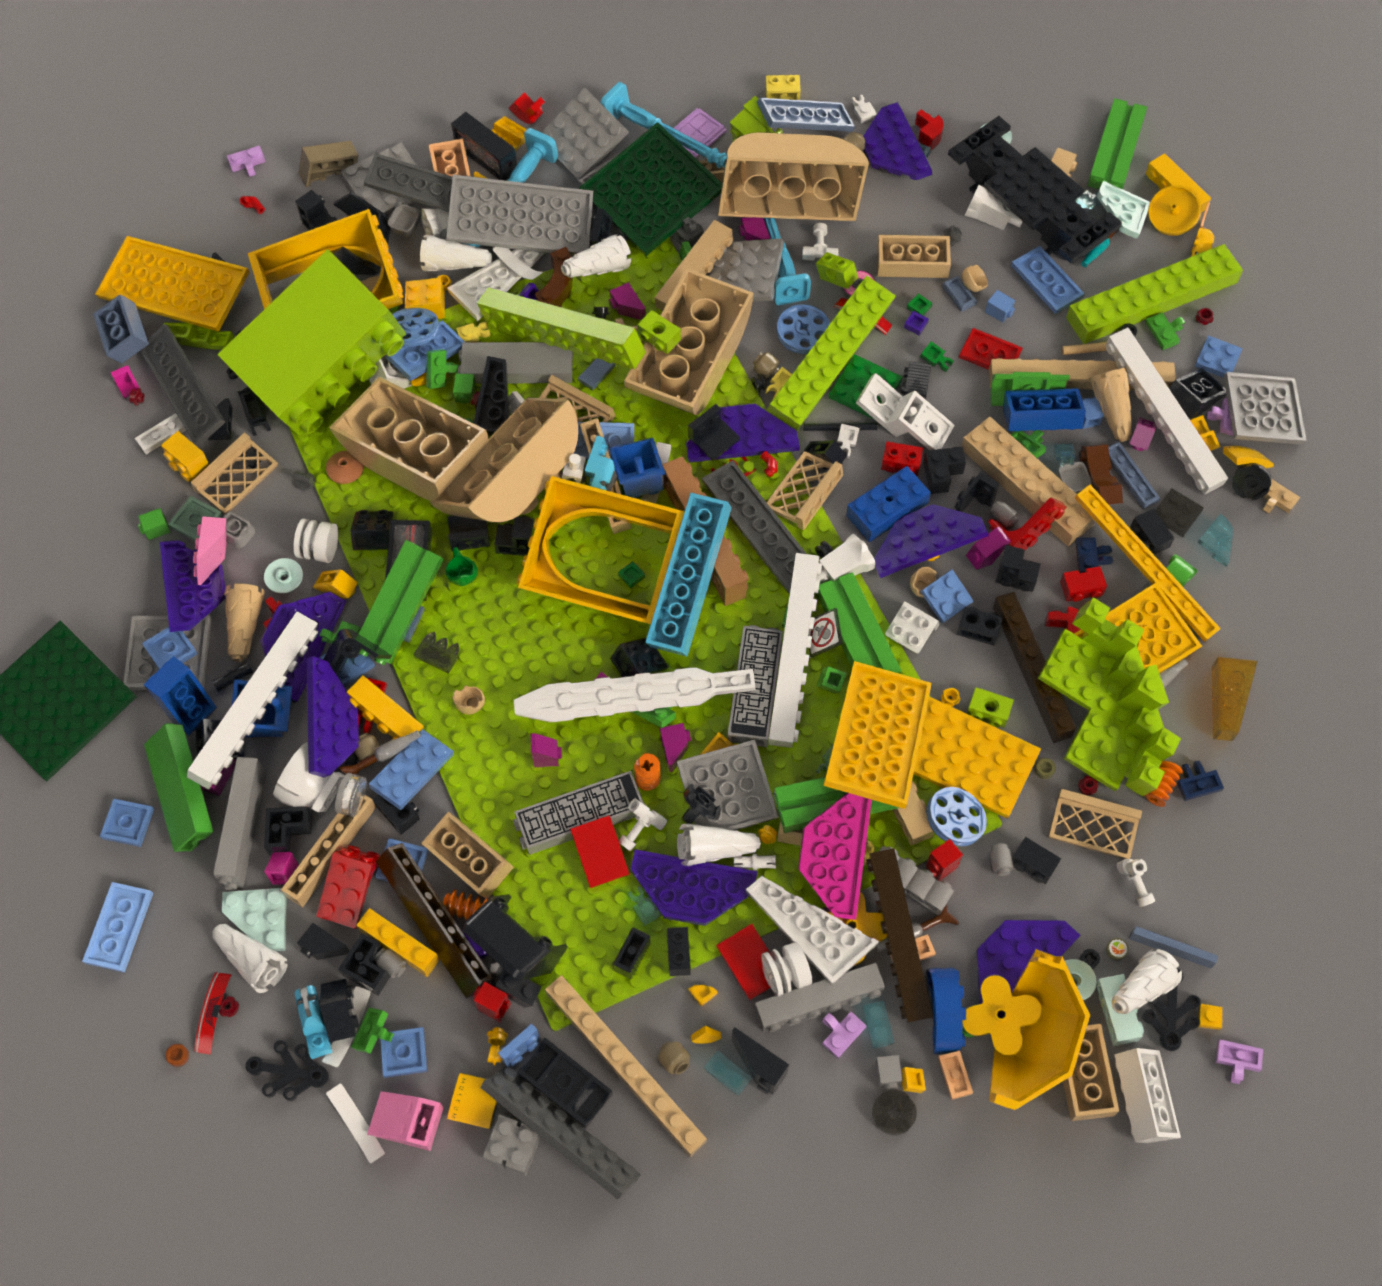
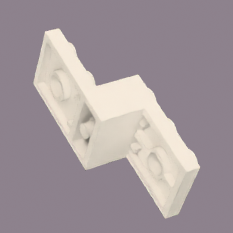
M876 373L870 377L856 401L857 405L895 437L909 432L928 450L942 449L955 426L916 391L902 396ZM877 395L881 397V404L877 401ZM930 424L933 426L934 433L929 429Z

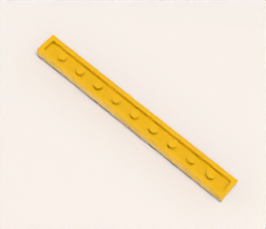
M1088 485L1074 497L1153 585L1157 582L1180 616L1204 642L1221 629L1091 485Z

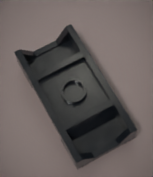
M545 1037L535 1054L517 1071L521 1078L538 1089L585 1129L613 1095V1091Z

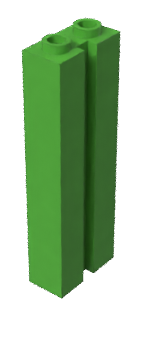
M1114 98L1087 186L1099 189L1102 182L1105 181L1123 190L1147 106L1135 103L1134 106L1127 105V101Z
M405 540L359 632V635L392 655L391 659H374V661L385 665L386 662L392 664L444 560L442 557ZM363 649L360 652L361 655L366 657L369 654Z
M853 572L839 577L836 581L832 582L830 580L819 584V590L816 595L825 614L834 611L838 640L851 668L854 661L901 674V669Z
M166 723L151 736L144 746L174 852L193 851L200 844V840H205L213 833V828L200 784L187 778V772L193 760L183 725Z
M825 777L775 788L774 797L783 832L787 833L803 829L804 826L842 798L847 792L823 786ZM872 800L870 814L899 807Z

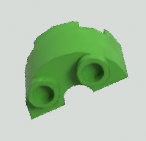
M1177 554L1172 556L1168 562L1169 566L1166 568L1183 587L1198 572L1197 569Z

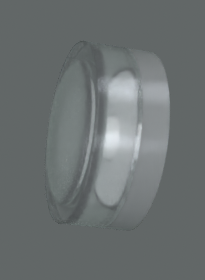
M347 773L344 776L336 794L335 810L337 813L351 817L357 815L366 792L367 781L364 776Z

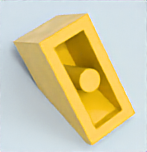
M342 569L322 571L313 588L323 593L331 592L342 599H347L355 593V587L358 582Z

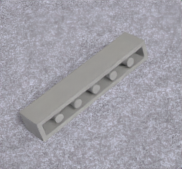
M873 963L846 972L832 985L825 979L806 987L792 990L789 993H783V995L778 997L773 996L755 1002V1010L763 1032L768 1030L771 1033L781 1029L782 1025L788 1023L789 1026L796 1025L801 1022V1019L809 1017V1019L817 1018L822 1015L821 1012L827 1010L829 1012L838 1011L842 1008V1005L848 1003L850 1006L862 1002L861 999L866 997L870 999L877 998L882 995L881 992L884 991L885 985L877 964Z

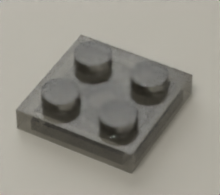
M1171 488L1155 511L1168 529L1184 537L1202 513L1204 507Z

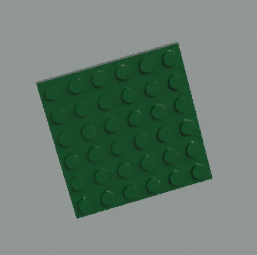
M657 122L582 184L579 189L593 191V204L598 209H604L613 218L612 223L647 256L681 228L684 219L687 217L693 218L721 194L722 183Z
M60 620L0 675V735L45 781H48L133 702L137 696Z

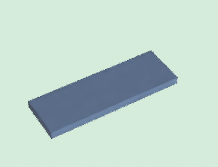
M759 98L757 101L770 128L853 132L855 129L844 105L839 102Z

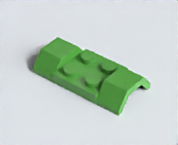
M1050 372L993 374L991 406H1003L1005 391L1065 389L1066 382L1070 376L1051 375Z

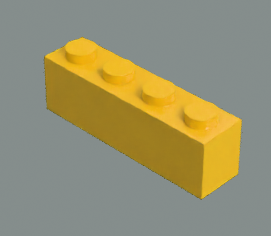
M1165 153L1149 162L1145 174L1160 190L1171 185L1189 187L1199 197L1201 213L1205 211L1211 197Z
M363 675L346 692L351 697L350 702L362 712L363 717L368 721L376 723L378 725L377 728L383 734H389L393 738L392 740L406 736L416 730L420 732L424 728L421 723Z
M370 908L357 923L361 933L379 942L383 948L390 949L405 960L406 964L425 977L429 976L440 961L435 952Z

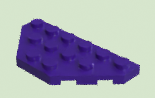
M896 102L882 107L863 136L865 139L864 152L871 167L877 170L879 168L886 169L888 173L899 176L904 174L910 176V179L913 180L931 176L932 169L899 103Z
M746 404L720 407L721 419L740 436V441L715 460L762 455L765 451L769 454L799 451L797 431L760 406ZM691 439L688 440L686 447L689 463L711 460Z
M932 504L904 515L894 523L874 557L875 566L879 577L883 578L989 535L981 517Z
M180 540L160 542L169 632L190 631L226 599L224 595L225 581L222 565L220 564L201 585H198L197 577H194V566L197 564L193 563L194 552L198 551L195 549L192 551L187 548L185 543Z
M331 592L279 605L260 640L266 657L296 612L318 623L316 638L313 642H308L306 645L308 649L304 656L297 658V666L292 673L289 671L285 676L287 680L283 686L292 687L291 701L294 703L298 702L307 684V658L312 656L319 658L326 645V642H323L321 640L322 637L319 636L321 630L333 631L347 602Z
M313 656L307 658L309 774L325 778L330 776L359 747L358 708H355L350 702L351 697L346 693V689L329 663Z
M641 850L634 851L631 865L632 874L664 919L706 926L748 898L749 895L746 889L757 878V871L708 862L683 866L681 863L685 859Z
M1005 920L976 951L980 995L979 1004L983 1003L981 985L987 977L993 975L1003 977L1009 983L1012 993L1035 949L1054 956H1062L1081 935L1066 921ZM1000 1011L997 1014V1017L1000 1019L1005 1016L1004 1011Z

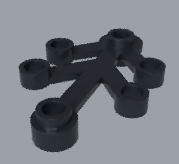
M1178 985L1168 992L1167 1006L1159 997L1152 1002H1148L1152 1003L1167 1020L1166 1027L1157 1019V1014L1154 1010L1148 1009L1142 1015L1143 1021L1151 1024L1160 1034V1044L1167 1051H1176L1181 1046V1037L1190 1030H1195L1200 1025V1021L1196 1016H1190L1186 1019L1185 1024L1176 1030V1021L1191 1009H1196L1201 1003L1197 995H1190L1186 1002L1177 1009ZM1190 999L1196 1000L1197 1004L1192 1005ZM1146 1013L1152 1014L1153 1019L1149 1020L1146 1017ZM1189 1020H1194L1196 1026H1191ZM1168 1037L1173 1039V1044L1167 1042Z
M283 1040L275 1042L274 1050L277 1054L281 1055L287 1066L265 1063L256 1056L249 1058L246 1062V1070L251 1075L257 1076L262 1072L284 1075L274 1083H266L262 1087V1093L268 1098L273 1097L278 1090L296 1078L305 1079L296 1087H287L283 1091V1096L287 1101H294L299 1094L311 1086L314 1088L324 1086L329 1078L328 1071L323 1066L315 1065L309 1055L308 1047L304 1044L297 1045L294 1052L297 1057L302 1058L308 1070L299 1069L288 1051V1045ZM280 1044H284V1049L278 1051L277 1047ZM300 1048H305L304 1054H298ZM252 1062H257V1067L252 1069ZM316 1073L321 1074L318 1080L313 1078ZM268 1087L273 1088V1091L270 1094H266V1089ZM289 1091H294V1095L291 1098H288L287 1093Z

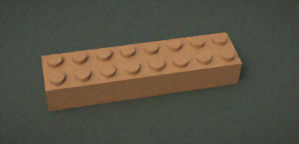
M683 456L662 464L665 474L662 475V484L675 509L685 512L690 493L706 496L705 492L702 493L700 490L699 480L692 475L690 463H686ZM723 535L711 580L724 605L727 606L746 598V590H748L747 581H749L746 571L740 567L738 555L733 554L730 540L726 539Z

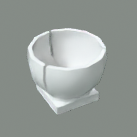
M306 742L297 750L284 768L277 781L273 795L282 804L290 807L307 806L312 807L311 809L318 813L327 812L345 775L341 772H333L330 776L323 778L309 774L308 742Z

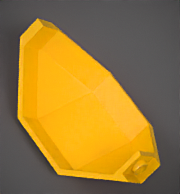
M1035 949L1012 991V996L1031 995L1035 997L1042 1008L1041 1017L1035 1024L1021 1027L1023 1045L1017 1054L1004 1056L998 1053L995 1048L993 1053L989 1102L1012 1110L1018 1109L1073 1075L1090 1018L1087 1007L1063 957L1054 956Z

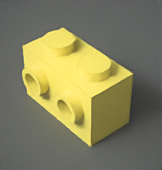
M800 75L766 76V98L800 100Z

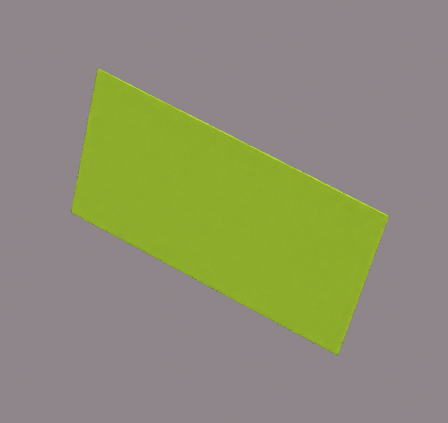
M667 238L647 256L630 240H627L626 242L631 253L627 255V259L631 258L629 268L613 273L611 271L599 275L573 277L571 293L562 303L561 308L595 317V314H592L594 307H608V313L610 314L606 315V318L601 319L615 322L616 319L622 318L624 325L630 327L637 326L641 320L619 315L615 309L611 308L608 301L610 299V290L629 282L646 308V315L651 310L661 315L663 311L656 308L654 297L678 268L682 260L670 238ZM553 268L544 271L534 279H523L516 282L507 293L518 295L529 282L534 283L540 291L550 281L554 272ZM460 304L446 308L445 318L438 319V322L443 320L456 334V328L472 323L477 327L480 323L487 322L484 316L477 321ZM489 326L487 329H483V331L490 330V336L486 338L479 337V342H535L529 338H521L512 333L507 334L498 329H491ZM459 352L448 358L446 363L454 362V365H461ZM573 352L572 383L568 384L612 407L615 417L609 423H634V442L653 438L656 445L657 442L670 444L671 451L668 462L682 456L686 463L688 462L686 443L689 440L688 425L715 404L719 407L756 404L767 411L735 353L707 406L699 415H694L627 389L624 380L631 368H624L618 364H615V367L594 390L589 389L578 381V377L595 359ZM447 372L449 377L446 378V387L430 389L426 385H412L404 388L465 420L470 418L474 422L475 406L471 405V403L462 404L455 402L453 388L456 373ZM358 380L349 389L351 395L342 406L338 408L331 406L322 415L324 421L315 432L311 434L304 432L299 436L290 428L308 472L315 478L314 485L331 523L336 524L338 527L339 543L358 582L369 612L385 582L388 550H353L350 529L355 512L361 510L393 511V520L430 521L433 530L431 552L442 557L444 560L427 592L426 601H423L421 604L425 610L410 643L402 642L392 664L417 721L424 726L423 730L454 751V755L439 772L461 822L514 866L494 890L493 896L508 894L512 896L507 904L509 909L506 913L533 937L546 936L552 941L554 946L563 944L568 946L551 974L530 978V981L542 987L537 997L551 1029L558 1031L572 1024L546 995L545 991L561 975L595 1013L676 977H669L667 928L688 927L691 969L721 956L716 945L750 924H753L760 937L780 929L750 896L706 926L664 919L632 874L631 865L635 850L679 857L677 836L684 832V830H679L680 826L687 824L681 818L689 808V804L683 796L685 790L678 767L676 766L672 772L668 770L659 726L636 715L633 711L614 713V715L603 717L598 715L574 718V720L547 722L515 715L514 700L545 685L594 681L601 672L611 679L622 678L610 657L619 644L646 638L651 624L518 588L517 578L524 569L522 565L524 556L496 554L494 546L497 525H514V519L504 522L487 521L490 546L459 551L463 556L475 562L478 568V575L472 583L466 586L454 585L446 576V566L454 557L448 536L450 534L448 517L452 515L439 511L430 503L431 500L416 495L375 473L366 466H364L361 476L352 483L339 484L332 481L326 472L327 461L335 453L347 450L337 440L329 427L371 386L370 380L365 382ZM476 383L475 392H480L482 383ZM508 383L509 396L511 392L517 391L524 400L526 398H539L549 383ZM551 390L546 396L549 399L558 398L557 393ZM584 408L576 410L578 418L588 415V411ZM597 417L599 422H603L604 419ZM791 452L770 454L778 462V471L772 477L764 473L767 464L760 458L761 455L746 456L749 460L746 462L741 457L690 462L693 477H697L699 480L701 492H705L706 496L711 498L714 497L702 483V478L711 473L712 467L717 470L723 464L729 463V460L736 461L743 473L751 472L755 467L756 471L748 475L747 478L767 503L792 469L796 460ZM585 473V485L589 486L590 477H587ZM802 473L794 474L792 478L794 481L804 477ZM617 478L621 494L625 495L620 485L619 479ZM806 484L795 485L796 491L807 489ZM663 486L656 504L675 509ZM793 487L784 488L783 494L794 492ZM545 488L537 496L539 500L537 506L529 513L520 514L517 517L528 516L534 518V521L536 518H539L541 512L539 505L541 500L545 498ZM808 493L798 496L799 502L809 498ZM640 495V497L636 499L642 500L643 495ZM795 497L785 499L786 505L797 502ZM782 500L775 501L772 506L780 507L784 506ZM822 506L805 530L798 528L797 523L777 515L808 555L818 556L815 547L817 545L820 546L822 541L827 542L833 550L843 544ZM798 507L788 509V513L794 516L799 511ZM587 516L570 521L558 529L549 540V549L553 562L559 572L572 583L587 589L650 606L671 534L630 523L632 529L614 534L608 517ZM729 518L724 537L730 540L733 554L738 555L740 567L748 575L749 581H747L748 590H746V598L725 606L710 579L688 656L657 649L669 667L667 670L653 674L674 672L677 669L694 667L710 673L737 671L743 627L755 625L759 628H776L779 631H783L776 679L777 686L785 632L782 622L786 607L789 604L790 593H787ZM633 561L645 573V578L630 589L618 576V572ZM861 574L855 575L901 669V674L921 680L901 644L885 635L890 625ZM814 593L813 599H817L816 611L811 612V617L814 620L826 615L816 593ZM839 642L811 654V648L806 647L809 661L808 667L804 666L803 673H807L806 683L801 685L800 692H804L803 704H798L801 718L800 723L795 725V730H799L797 742H793L792 748L767 745V747L757 746L777 813L778 809L774 797L775 788L826 777L852 670ZM829 666L847 673L839 693L834 694L816 687L823 668ZM464 686L479 688L485 697L483 708L471 715L462 714L457 710L452 699L454 691H461ZM734 693L715 695L701 705L689 707L674 706L670 709L675 712L676 719L665 727L684 723L685 730L689 729L691 741L688 742V750L681 760L700 755L718 732L728 739ZM531 733L557 740L558 747H562V759H559V766L534 767L531 754ZM644 753L653 754L658 758L661 777L659 785L650 791L642 790L638 786L637 788L643 803L650 808V811L654 810L667 819V823L661 830L651 824L649 827L644 826L633 841L636 845L632 851L620 844L629 875L590 888L574 839L529 855L527 849L523 850L519 839L523 837L521 830L516 831L513 819H516L515 811L629 771L632 772L635 780L634 764L636 760ZM913 774L912 782L917 787V795L920 800L924 801L927 807L929 800L934 794L943 788ZM953 795L954 800L961 803L960 797ZM936 799L939 806L945 807L942 800ZM983 807L987 819L986 829L983 833L985 835L1000 828L1002 822L996 813ZM969 808L970 814L977 816V812ZM893 810L870 814L867 840L871 841L874 845V852L880 851L882 846L886 848L889 846L895 848L901 858H909L917 866L928 861L930 853L945 843L934 832L933 837L910 846ZM779 813L777 819L736 831L754 833L759 837L758 830L768 825L779 834L781 822ZM938 817V820L936 821L939 824L944 825L943 819ZM632 818L613 825L618 841L622 835L627 837L637 823V819ZM968 826L971 833L977 834L974 827ZM952 830L953 836L960 839V834ZM777 835L776 842L765 844L760 840V848L755 853L742 855H776V869L757 868V870H754L757 871L756 880L763 876L784 888L785 891L794 896H799L803 901L812 906L815 905L820 909L827 907L798 869L801 846L777 842ZM734 857L722 858L708 863L734 867ZM867 865L863 866L860 892L872 887L871 880H874V874L869 872ZM633 927L648 934L651 945L647 949L643 960H641L637 971H635L633 979H628L613 971L612 964Z

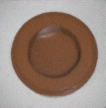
M174 1044L167 1049L165 1057L170 1065L180 1067L188 1061L189 1052L183 1045Z

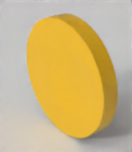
M1171 185L1161 189L1155 194L1149 205L1148 213L1151 224L1158 232L1164 235L1176 236L1188 232L1196 225L1201 215V203L1198 195L1191 188L1183 185Z

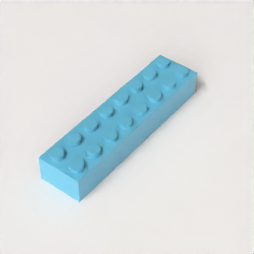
M690 493L646 639V644L650 647L688 656L732 507L727 501Z

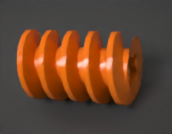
M644 753L634 764L635 782L640 789L650 791L655 789L660 783V762L655 755Z
M1169 761L1161 762L1159 768L1165 773L1158 788L1144 795L1150 803L1158 807L1166 805L1165 801L1169 799L1168 794L1173 792L1172 788L1176 786L1175 781H1178L1180 779L1179 775L1183 773L1180 766Z
M454 889L451 894L449 892L446 894L443 904L451 916L457 913L458 918L464 916L465 920H467L488 899L480 903V896H478L475 901H472V894H469L466 899L465 892L462 891L457 896V889Z

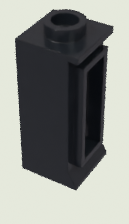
M249 387L237 391L253 436L257 435L254 427L265 424L267 431H271L260 398ZM251 400L256 401L260 416L251 418L246 403Z

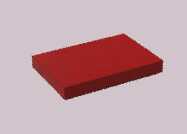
M973 328L958 358L989 370L991 359H1018L1023 347Z
M610 815L570 828L590 888L629 875Z
M753 924L748 925L716 945L749 1001L771 988L766 981L761 959L763 953L768 952L770 955L771 953Z

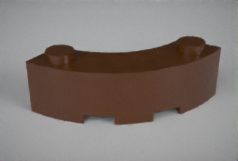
M567 247L550 253L554 272L548 284L540 291L534 293L536 301L562 307V303L569 297L572 290L573 277L569 278L563 275L561 270L563 262L571 258Z
M1108 444L1081 446L1079 459L1087 468L1092 487L1108 505L1123 503L1122 484L1117 481L1115 476H1111L1109 472L1112 466Z

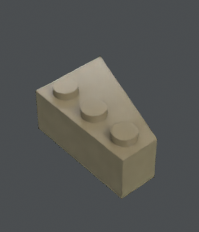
M351 141L302 147L298 173L304 185L308 187L311 186V182L316 180L324 181L329 175L335 173L337 176L341 174L340 170L357 163L359 155Z

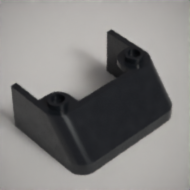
M350 192L334 202L333 205L347 214L346 217L369 209L372 215H376L379 222L377 227L381 229L383 237L388 244L390 227L388 226L389 217L354 192ZM343 246L331 252L352 274L378 275L381 272V268L378 265L361 259Z
M342 629L335 636L323 660L329 663L338 677L348 658L357 657L362 649L375 658L391 659L392 655L355 631Z
M509 894L491 897L463 924V932L510 975L519 980L551 974L568 948L566 944L554 946L552 941L546 936L533 937L506 913L509 909L507 904L512 898Z

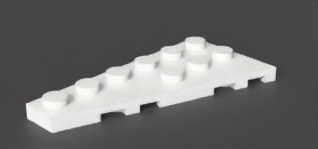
M520 249L511 251L521 262L530 268L546 253ZM499 258L488 264L487 267H483L449 286L448 292L478 321L483 315L477 302L486 289L489 287L507 292L521 276L512 271Z
M763 876L746 889L748 895L792 942L799 943L806 958L831 985L879 943L876 939H871L862 934L860 930L846 925L842 920L815 905L812 906L803 901L799 896H794L785 891L784 888Z

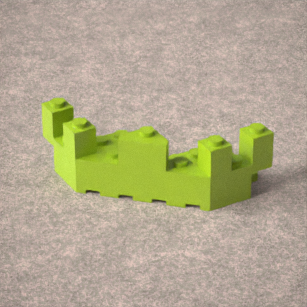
M1093 597L1079 609L1072 623L1084 631L1082 637L1080 638L1064 629L1038 679L1088 710L1064 760L1113 791L1118 790L1125 776L1128 778L1125 786L1144 796L1158 788L1165 773L1159 768L1161 762L1174 755L1181 738L1164 728L1159 709L1169 703L1157 665L1144 668L1137 648L1144 629L1128 619L1118 627L1107 621L1105 618L1110 608Z

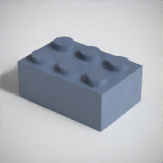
M121 294L93 314L108 357L122 364L149 345L135 303Z

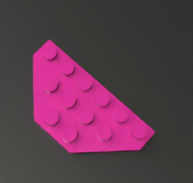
M851 793L845 794L804 826L798 869L835 917L856 920L872 800Z

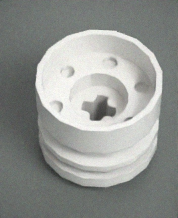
M302 518L297 525L293 548L295 557L310 560L314 556L315 561L330 563L337 549V525L328 522H321L318 525V522L315 520L310 521L309 519Z
M797 942L782 947L783 957H781L776 949L771 951V955L768 952L761 955L766 981L777 997L783 995V989L786 993L791 992V981L797 989L812 984L809 964L801 946Z

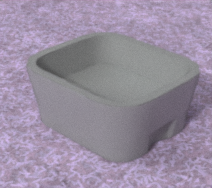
M404 204L398 205L388 220V226L392 233L410 238L419 224L420 212L414 207Z
M1072 462L1059 467L1058 478L1076 494L1088 485L1092 486L1084 463Z
M228 512L224 516L226 518L227 543L236 548H242L255 534V528L244 518L233 512Z

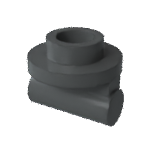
M952 225L943 231L945 236H950V247L961 241L962 232L958 227L955 228Z
M294 472L293 478L296 479L299 489L309 490L314 486L315 478L311 473Z

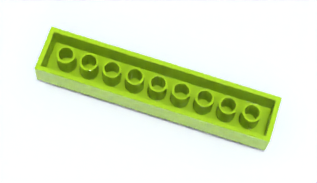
M1222 244L1071 304L1066 319L1082 343L1087 344L1121 330L1125 324H1137L1147 318L1238 283L1243 269L1226 245Z
M866 275L770 403L767 412L798 431L888 310L896 295Z
M489 287L477 302L481 314L487 321V325L494 330L498 329L507 334L512 333L521 338L525 337L535 342L539 341L549 346L560 347L563 350H570L579 355L584 354L593 359L604 360L607 363H615L624 368L635 369L646 354L636 329L630 326Z

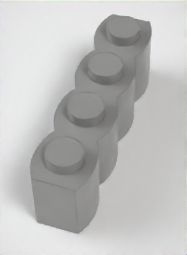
M882 846V848L880 849V851L888 850V849H893V848H892V847H889V846H888L887 848L884 847V846ZM895 850L905 894L930 911L940 915L954 892L951 889L952 886L946 881L936 880L930 871L918 869L914 861L909 858H901Z

